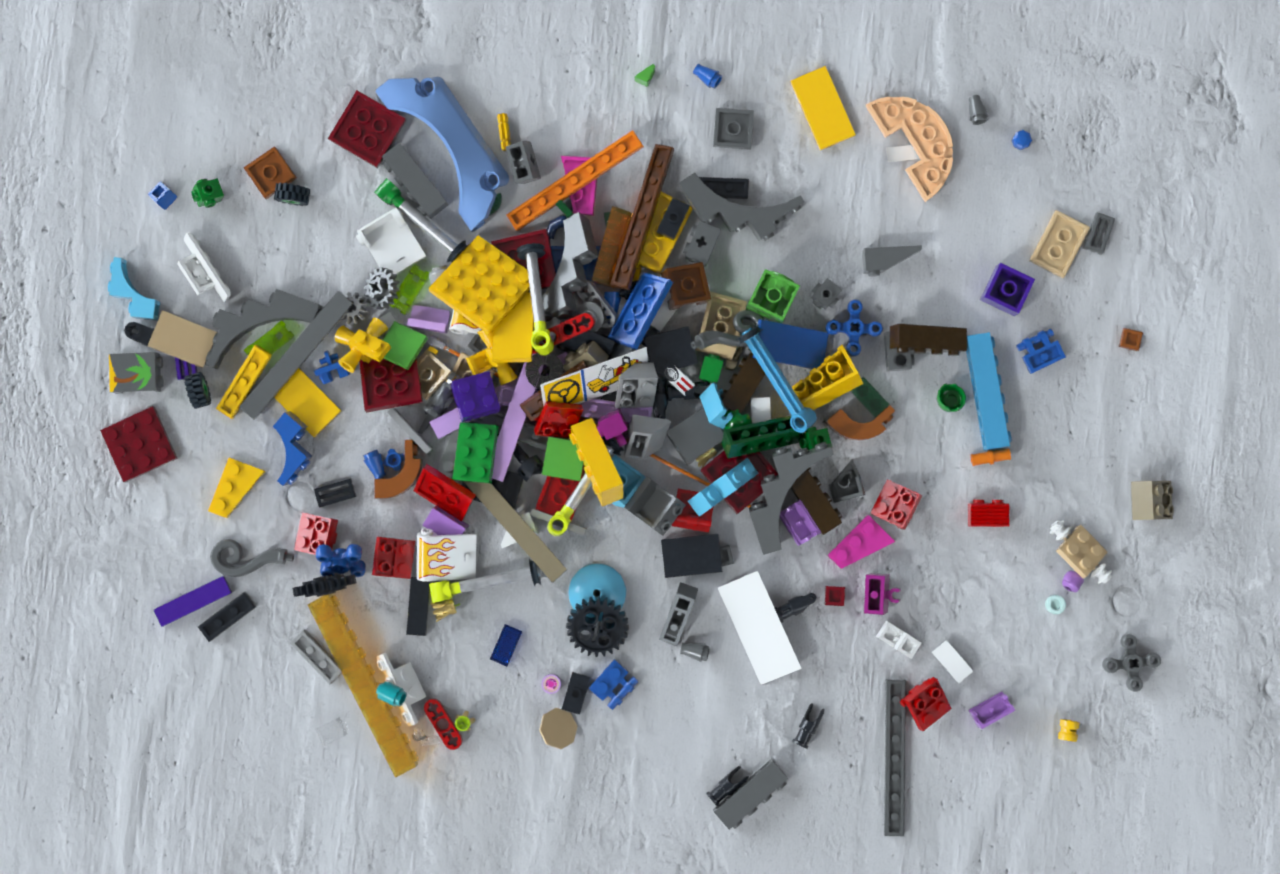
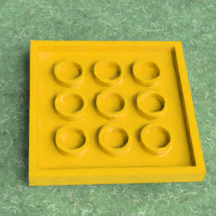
M479 235L429 287L430 293L487 334L494 330L530 290L528 270Z

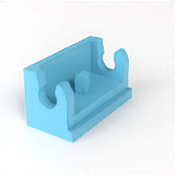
M712 383L699 397L709 423L724 429L733 415L730 412L724 417L727 409L724 407L720 397L723 390L720 389L718 391L717 384Z

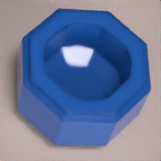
M1024 130L1016 132L1012 138L1013 146L1019 150L1028 148L1032 141L1030 133Z

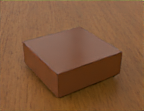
M1123 328L1119 347L1139 351L1143 332Z

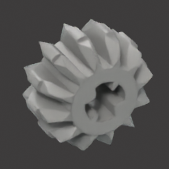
M347 292V298L357 308L355 311L352 310V313L351 310H348L341 320L346 319V323L350 324L353 319V322L358 324V318L364 321L365 318L362 314L369 313L368 310L364 309L369 304L364 302V296L359 297V293L355 292L352 297V294Z

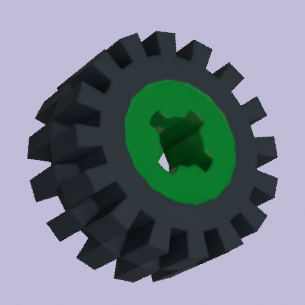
M287 183L276 184L274 200L297 206H307L309 204V188Z
M197 372L186 375L184 378L185 389L192 407L197 409L210 405L211 393L203 373Z

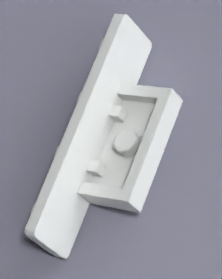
M191 232L186 233L184 241L192 254L179 260L178 266L197 295L215 288L223 302H227L231 295L228 285L220 279L219 271L211 265L210 258L200 248L197 237L193 236Z
M386 653L377 656V666L383 671L385 681L403 688L407 693L405 702L399 707L402 712L401 717L408 726L417 724L418 720L411 708V704L425 698L426 695L411 662L393 669Z

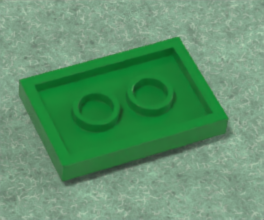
M460 422L452 480L491 484L499 426Z

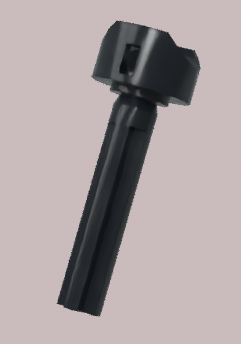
M517 443L513 453L521 464L517 472L527 482L532 475L542 473L544 463L538 455L529 458L527 453Z

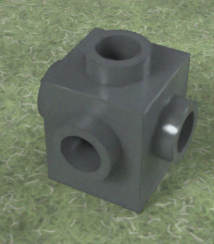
M827 278L822 285L818 283L813 288L812 303L819 309L824 308L826 310L828 306L833 308L839 301L837 296L842 289Z

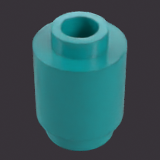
M388 681L381 683L376 690L377 698L392 706H402L407 697V693L403 688Z

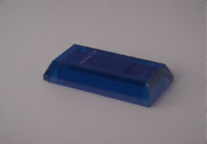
M505 624L490 660L507 667L523 631Z

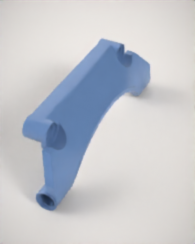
M441 77L425 78L421 82L417 78L388 79L375 92L389 110H398L417 117L430 126L443 141L452 157L458 176L459 214L471 232L476 231L485 224L484 220L490 214L497 196L495 190L508 184V173Z

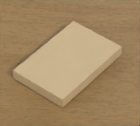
M1055 210L1029 261L1064 278L1090 227Z
M162 310L148 347L203 368L206 356L212 347L213 338L217 332Z

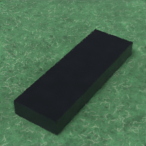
M699 177L708 188L722 198L748 199L749 179Z
M411 577L406 635L426 636L430 595L429 584L431 581H419L417 577Z
M243 592L200 624L198 628L208 642H211L255 609L256 605L248 594Z

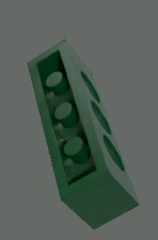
M792 415L725 429L721 444L727 458H733L799 443L802 433L796 432L791 427L790 419Z

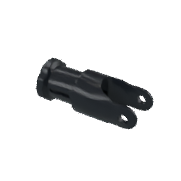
M658 377L653 405L655 418H666L668 394L666 393L665 382L667 379L665 377Z
M693 382L695 386L685 391V395L676 387L667 384L668 401L678 398H684V400L700 399L699 396L701 394L694 392L695 389L701 386H709L710 382Z
M814 593L796 596L788 600V603L778 608L774 607L780 622L783 623L784 619L792 615L797 616L803 613L809 605L816 601L817 597Z
M813 703L809 705L799 725L800 730L796 738L792 740L793 743L808 749V742L812 734H815L825 711L823 708L818 718L810 722L809 715L813 708Z
M741 766L732 770L718 782L719 785L706 793L717 807L720 805V801L727 795L733 794L748 780L749 776H746L738 783H731L732 776Z

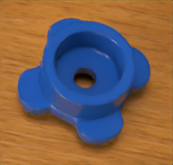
M390 449L383 464L386 467H392L394 471H399L402 461L405 460V455Z

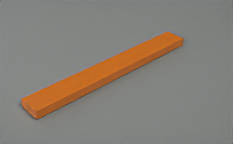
M633 130L506 214L515 230L519 231L555 207L559 200L564 201L644 147L635 132Z

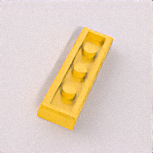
M254 345L217 405L216 409L230 419H234L240 409V405L247 398L271 359L272 354L259 345Z

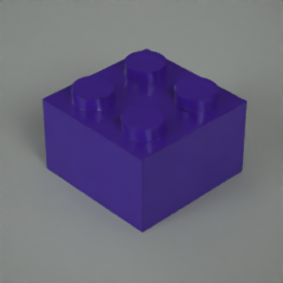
M1000 262L996 265L980 300L1012 316H1016L1020 313L1035 279Z
M490 371L452 381L451 388L461 422L499 412L500 405Z

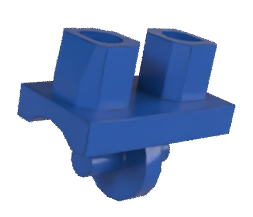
M328 350L324 352L325 357L319 359L321 365L328 363V365L314 370L315 375H319L323 384L334 381L331 370L337 369L340 378L350 375V372L346 371L339 362L333 363V360L339 358L338 354L331 355Z

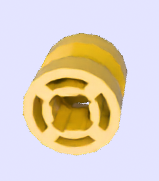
M1060 719L1061 731L1058 732V739L1077 742L1078 735L1076 733L1080 722Z

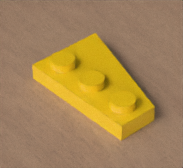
M229 457L208 511L228 518L242 501L243 497L253 488L257 480L266 471Z

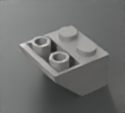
M634 363L619 376L615 408L653 407L658 380L654 363Z
M633 414L625 437L627 444L624 445V457L644 460L662 449L671 421Z

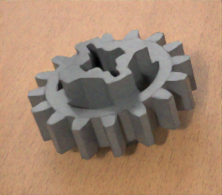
M382 267L380 269L375 268L374 273H369L370 279L365 280L368 283L367 286H364V289H367V292L364 294V296L368 297L366 302L371 303L370 306L376 309H389V304H395L393 299L398 298L396 291H400V288H397L400 282L395 280L397 274H393V270Z

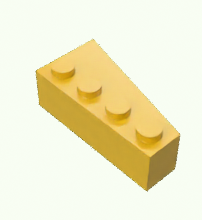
M843 345L837 348L838 351L832 356L826 357L824 363L817 369H812L804 380L801 379L792 386L804 407L811 408L814 411L863 384Z
M593 418L572 425L571 434H569L570 440L573 445L576 444L578 458L585 465V473L592 482V488L595 494H597L601 506L603 507L623 499V482L596 428Z

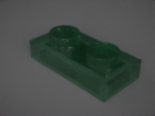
M863 376L861 378L863 384L850 392L876 418L890 404Z

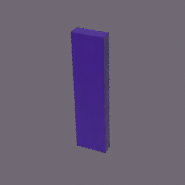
M221 576L153 610L161 627H164L231 594L232 591L225 576Z

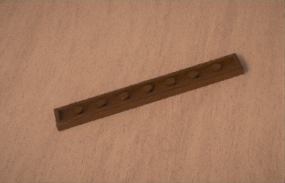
M655 144L610 283L612 287L626 290L631 288L674 153L673 147Z

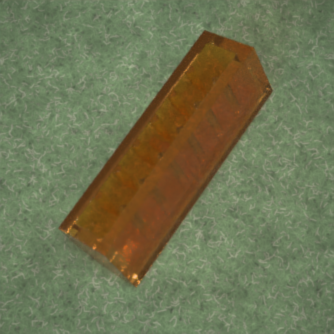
M612 206L592 277L593 283L615 288L610 283L633 215L631 212Z

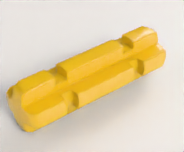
M501 113L497 115L498 123H500L498 125L499 134L502 141L501 149L506 151L505 147L511 145V141H509L511 140L510 130L507 123V114Z

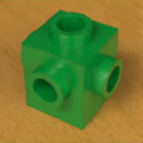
M218 178L198 180L191 191L194 202H197L198 207H213L216 203L221 202L224 197Z
M816 427L808 428L799 440L800 447L802 449L807 448L808 450L815 448V445L826 442V444H831L828 428L819 430Z

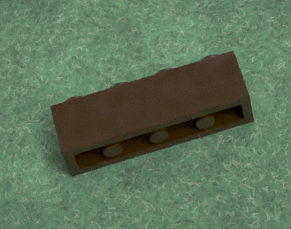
M895 324L890 326V349H897V353H908L909 350H913L914 354H926V351L931 352V355H943L944 352L948 353V356H959L961 352L967 351V328Z
M752 352L748 358L743 357L739 364V367H741L738 375L734 373L729 381L732 384L728 391L724 389L720 396L726 409H738L739 414H742L765 375L756 358H753Z
M809 467L795 480L791 490L807 509L821 531L820 534L824 535L842 523L840 520L842 515L837 508L833 509L830 504L832 502L827 492H822L819 487L821 486L819 479L816 476L812 477L809 472L811 468Z

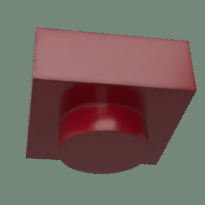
M825 586L824 605L844 606L845 587Z

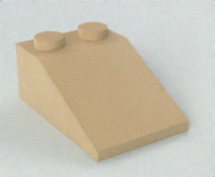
M710 291L711 300L707 302L699 334L705 331H720L739 336L740 333L734 328L733 318L738 312L745 310L747 301ZM714 344L703 350L699 348L695 350L732 360L737 346Z

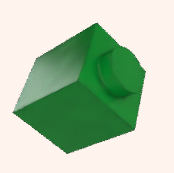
M709 354V357H704L699 380L718 383L723 365L720 356Z

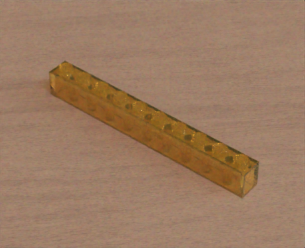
M328 594L307 604L395 778L415 768L418 765L417 761H419L418 755L415 750L411 751L408 745L410 740L406 733H402L400 729L401 722L391 711L393 709L392 705L377 698L376 690L381 683L379 681L376 682L373 676L375 671L371 664H367L364 649L358 647L356 640H358L353 629H349L347 625L349 620L344 612L341 613L338 607L340 606L338 598L335 595Z

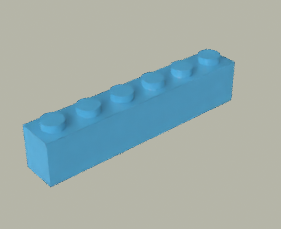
M990 332L967 336L966 351L983 451L1010 446L1009 442H1012L1011 433L1007 431L1006 426L1008 415L1003 409L1005 397L1000 392L1002 380L1000 374H997L996 369L998 367V358L993 352L995 341L994 337H991Z

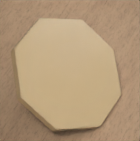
M554 708L543 715L539 731L546 745L561 750L574 742L578 726L570 712Z

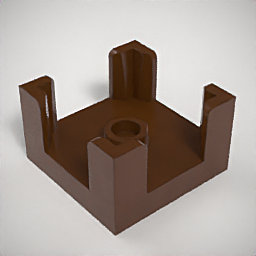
M703 262L666 268L661 273V277L670 279L673 282L669 290L671 299L667 301L669 311L679 309L683 305L694 303L696 305L706 304L711 300Z

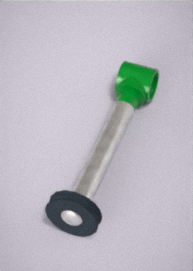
M387 178L374 191L387 205H395L450 253L447 262H453L468 246L466 245V240L457 245L401 196L400 189Z

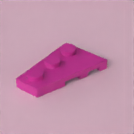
M561 156L565 175L591 157ZM597 179L570 196L574 214L579 212L582 215L594 216Z
M866 515L827 556L842 569L895 541L869 515Z

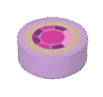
M548 674L542 680V688L546 693L554 694L561 687V680L555 674Z

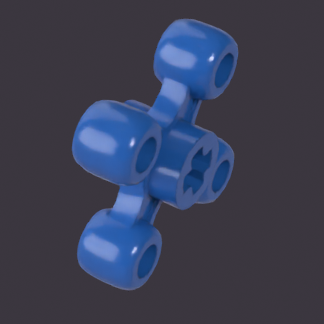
M856 299L850 301L847 305L850 315L847 322L841 323L833 319L828 321L825 326L826 332L830 335L845 333L848 336L849 342L846 346V352L851 357H856L861 352L859 337L862 334L878 337L883 332V326L880 322L874 321L870 324H865L860 320L863 305ZM852 305H857L858 310H854ZM850 324H851L852 326H854V325L856 324V325L858 326V328L856 329V330H858V332H857V331H853V332H852V331L850 330V328H851ZM830 325H835L836 330H832L830 328ZM876 326L878 328V332H874L872 330V327ZM851 346L856 347V352L851 351Z
M351 544L347 549L338 548L334 551L328 545H319L317 547L316 559L322 562L320 567V574L322 576L331 574L334 576L335 573L344 574L350 571L351 575L355 574V577H362L365 574L366 564L360 560L362 557L361 546Z

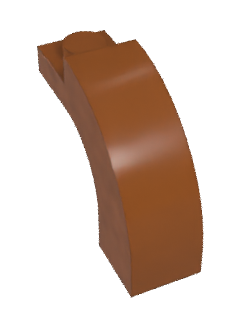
M889 405L871 422L858 423L850 419L842 409H839L825 424L843 438L856 441L867 440L887 430L882 423L884 422L886 425L894 417L892 413L895 410Z
M405 440V464L398 475L389 479H374L376 499L397 497L408 491L418 480L422 470L423 459H415V456L418 455V445L415 444L414 440Z

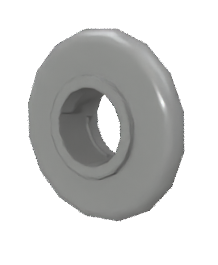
M585 302L578 308L577 316L590 312L596 321L595 326L590 331L595 332L603 325L604 314L601 307L596 303ZM584 316V321L580 322L579 325H587L589 327V321Z

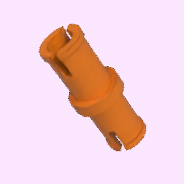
M1009 448L995 451L990 449L984 453L970 454L972 466L987 463L992 465L994 462L1011 460V453Z

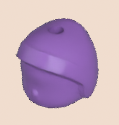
M1072 570L1068 571L1062 579L1063 587L1071 592H1078L1084 583V578L1082 579L1077 572Z

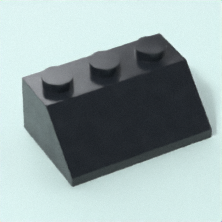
M562 318L560 323L567 320ZM566 324L564 332L567 335H571L574 328L571 324ZM588 330L557 344L556 348L564 352L567 349L576 352L582 344L585 343L587 345L594 340L610 357L615 342Z

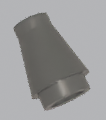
M973 95L969 97L970 121H972L973 125L987 122L988 113L980 96Z
M682 643L680 654H684L699 662L707 661L710 646H706L705 643Z

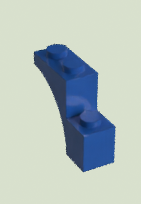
M289 411L284 412L273 425L283 440L286 452L285 466L277 480L282 486L292 485L299 476L297 474L300 470H305L311 463L309 460L312 457L307 450L296 442V440L299 441L306 432L304 430L308 426Z

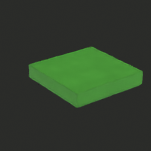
M394 321L383 338V341L391 346L384 359L409 370L428 340L427 336Z
M548 437L542 475L580 481L583 461H580L578 458L576 444L573 445L571 440Z

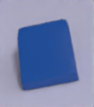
M162 181L148 193L164 210L177 199V195Z

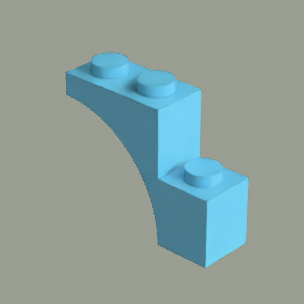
M114 257L113 262L110 264L112 276L111 281L108 283L109 295L115 298L132 299L128 307L131 317L158 321L160 302L141 295L129 279L127 261L123 258Z
M746 458L688 500L697 515L701 516L759 473L750 460Z

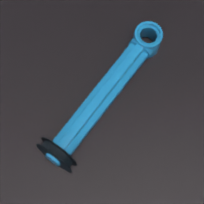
M759 325L754 328L751 327L737 339L741 343L746 342L791 413V427L799 433L806 431L817 420L815 412L811 408L802 405L758 335L763 329L760 330Z

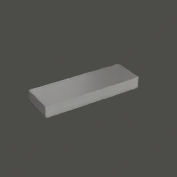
M391 408L387 412L426 454L429 455L433 451V448L395 408Z
M532 508L530 513L532 517L545 522H549L553 517ZM553 522V525L563 528L561 522ZM570 522L567 530L583 536L587 528Z
M305 629L290 642L329 685L345 671Z

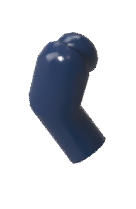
M559 216L550 221L547 228L550 239H554L557 229L564 228L563 221L567 219L566 216Z

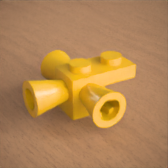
M373 317L366 332L358 329L356 333L352 332L345 325L340 326L335 333V342L348 345L351 351L338 360L339 364L346 371L354 373L360 359L367 363L372 359L380 362L391 349L389 343L379 339L388 330L386 324L380 319Z
M482 329L477 331L488 348L466 358L472 374H480L496 367L500 385L517 379V375L508 363L492 362L494 330L490 334H487Z

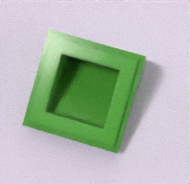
M652 64L634 77L635 82L646 87L649 86L655 73V65Z

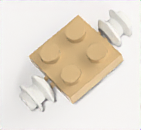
M1064 520L1054 522L1050 526L1051 531L1049 534L1055 533L1057 535L1055 540H1064L1056 552L1082 579L1087 577L1092 571L1091 577H1097L1098 584L1108 582L1112 578V570L1107 571L1105 569L1106 564H1098L1107 554V551L1081 524L1069 534L1071 527L1065 528L1063 526Z

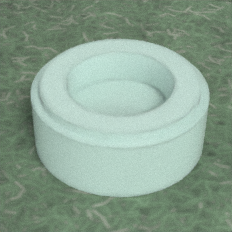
M1051 595L1046 599L1045 607L1052 614H1060L1065 610L1066 602L1059 595Z

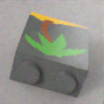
M156 352L109 354L110 392L115 394L137 391L161 392V387L164 385L163 376H161L163 358Z

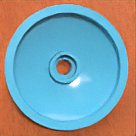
M590 564L581 568L573 576L569 585V600L573 609L576 610V603L582 606V599L588 603L589 598L592 597L596 601L597 597L593 594L595 589L600 590L601 601L607 597V603L614 600V607L621 605L622 608L626 598V586L621 575L612 567L604 564ZM600 612L598 621H601L603 612ZM593 613L587 614L590 618L595 617Z

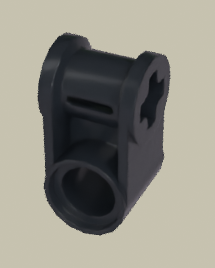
M129 322L124 329L125 335L128 338L147 347L154 328L137 322ZM137 329L139 332L135 334L132 333V330Z

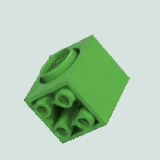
M765 269L745 310H751L768 321L782 323L800 285L794 283L792 279L783 274Z

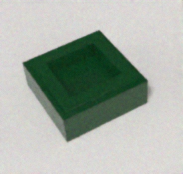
M562 200L555 204L567 218L574 215Z

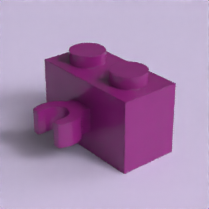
M620 408L598 419L596 428L601 437L605 436L606 440L615 436L620 447L627 444L622 432L628 430V424Z
M866 574L865 614L884 615L888 613L889 600L893 603L900 602L901 599L894 598L893 593L900 592L901 589L893 588L889 590L890 574Z

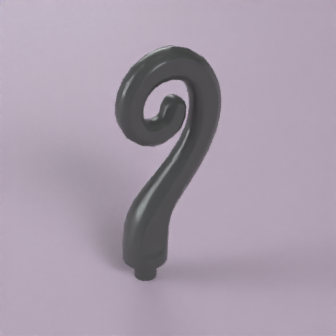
M743 310L735 315L733 325L736 331L742 334L751 328L750 325L742 324L741 321L743 319L751 320L755 326L758 325V320L764 319L761 315L751 310ZM720 331L702 332L695 336V341L691 342L693 349L699 348L701 350L714 344L746 347L748 345L746 342L741 343L737 339L740 336Z
M232 539L218 542L213 547L210 555L214 568L221 574L229 577L247 575L268 563L285 564L286 561L293 562L294 554H289L287 549L275 548L262 552L242 566H227L221 560V552L225 548L230 547L234 550V555L227 558V562L230 564L238 563L243 556L241 545Z

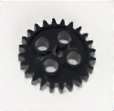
M331 574L302 582V586L293 587L292 590L294 597L305 595V597L317 595L319 597L336 593L338 590L347 589V585L356 584L357 582L355 574L344 576V574L332 576Z
M600 596L597 597L596 601L590 597L588 603L582 599V606L576 603V610L571 609V615H568V623H566V628L569 629L567 630V636H571L570 642H575L574 648L580 646V653L587 650L588 656L595 652V657H598L599 652L605 657L606 651L613 654V648L619 650V643L624 645V638L628 637V632L626 631H629V625H627L628 618L625 617L626 612H620L621 605L614 607V600L607 603V597L601 601ZM600 612H603L604 614L601 618V624L598 627L595 641H592ZM593 613L595 617L590 618L587 614ZM606 619H613L614 622H613V623H607L605 620H606ZM584 630H587V631H589L590 633L587 634V635H584V634H582L581 632L584 631ZM601 636H607L608 639H607V640H602V639H600V637H601Z

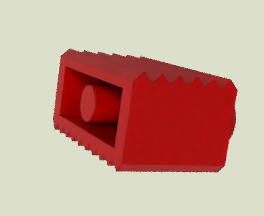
M973 500V503L968 504V527L1010 526L1009 503H1004V500H992V503H985L984 500Z

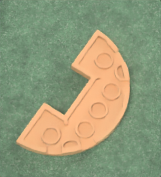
M884 97L866 104V108L885 138L900 129L905 133L921 159L905 171L924 202L928 201L944 185L952 167L953 143L946 124L933 109L912 98Z

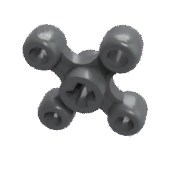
M1124 634L1120 639V643L1125 650L1124 655L1121 659L1109 657L1104 659L1102 667L1108 673H1115L1119 669H1124L1128 674L1127 688L1130 691L1138 692L1143 687V682L1139 677V670L1144 666L1150 668L1158 667L1161 664V657L1153 652L1147 653L1145 656H1139L1135 651L1137 645L1136 637L1132 634ZM1130 638L1131 642L1128 645L1127 640ZM1152 657L1155 659L1153 663H1151ZM1130 659H1132V662L1135 663L1134 666H1130ZM1110 662L1113 664L1111 668H1109Z

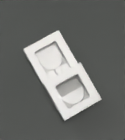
M770 397L750 398L752 424L771 420Z
M885 621L876 636L910 659L913 658L921 645V642L888 621Z
M947 640L932 652L958 684L973 673V670Z

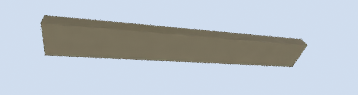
M463 481L552 583L568 570L492 483Z

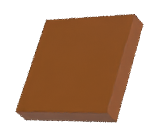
M275 146L243 167L265 199L275 194L277 183L290 184L297 179Z

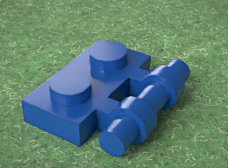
M1052 329L1042 330L1037 333L1038 335L1030 339L1025 338L1016 345L1019 352L1024 349L1028 352L1022 359L1030 374L1066 358L1058 340L1052 343L1049 340L1050 337L1054 336ZM1042 342L1044 347L1035 351L1033 345Z
M614 659L591 684L589 689L602 701L609 696L612 700L607 706L613 710L617 705L620 706L623 702L622 699L635 689L634 686L639 681L635 677L627 681L624 677L629 672ZM621 683L624 687L615 694L612 690Z

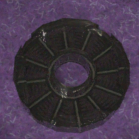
M551 352L547 355L534 354L532 362H527L525 367V375L528 382L534 388L540 390V384L557 379L564 374L561 360ZM543 365L548 366L550 369V373L547 376H542L539 373V368Z

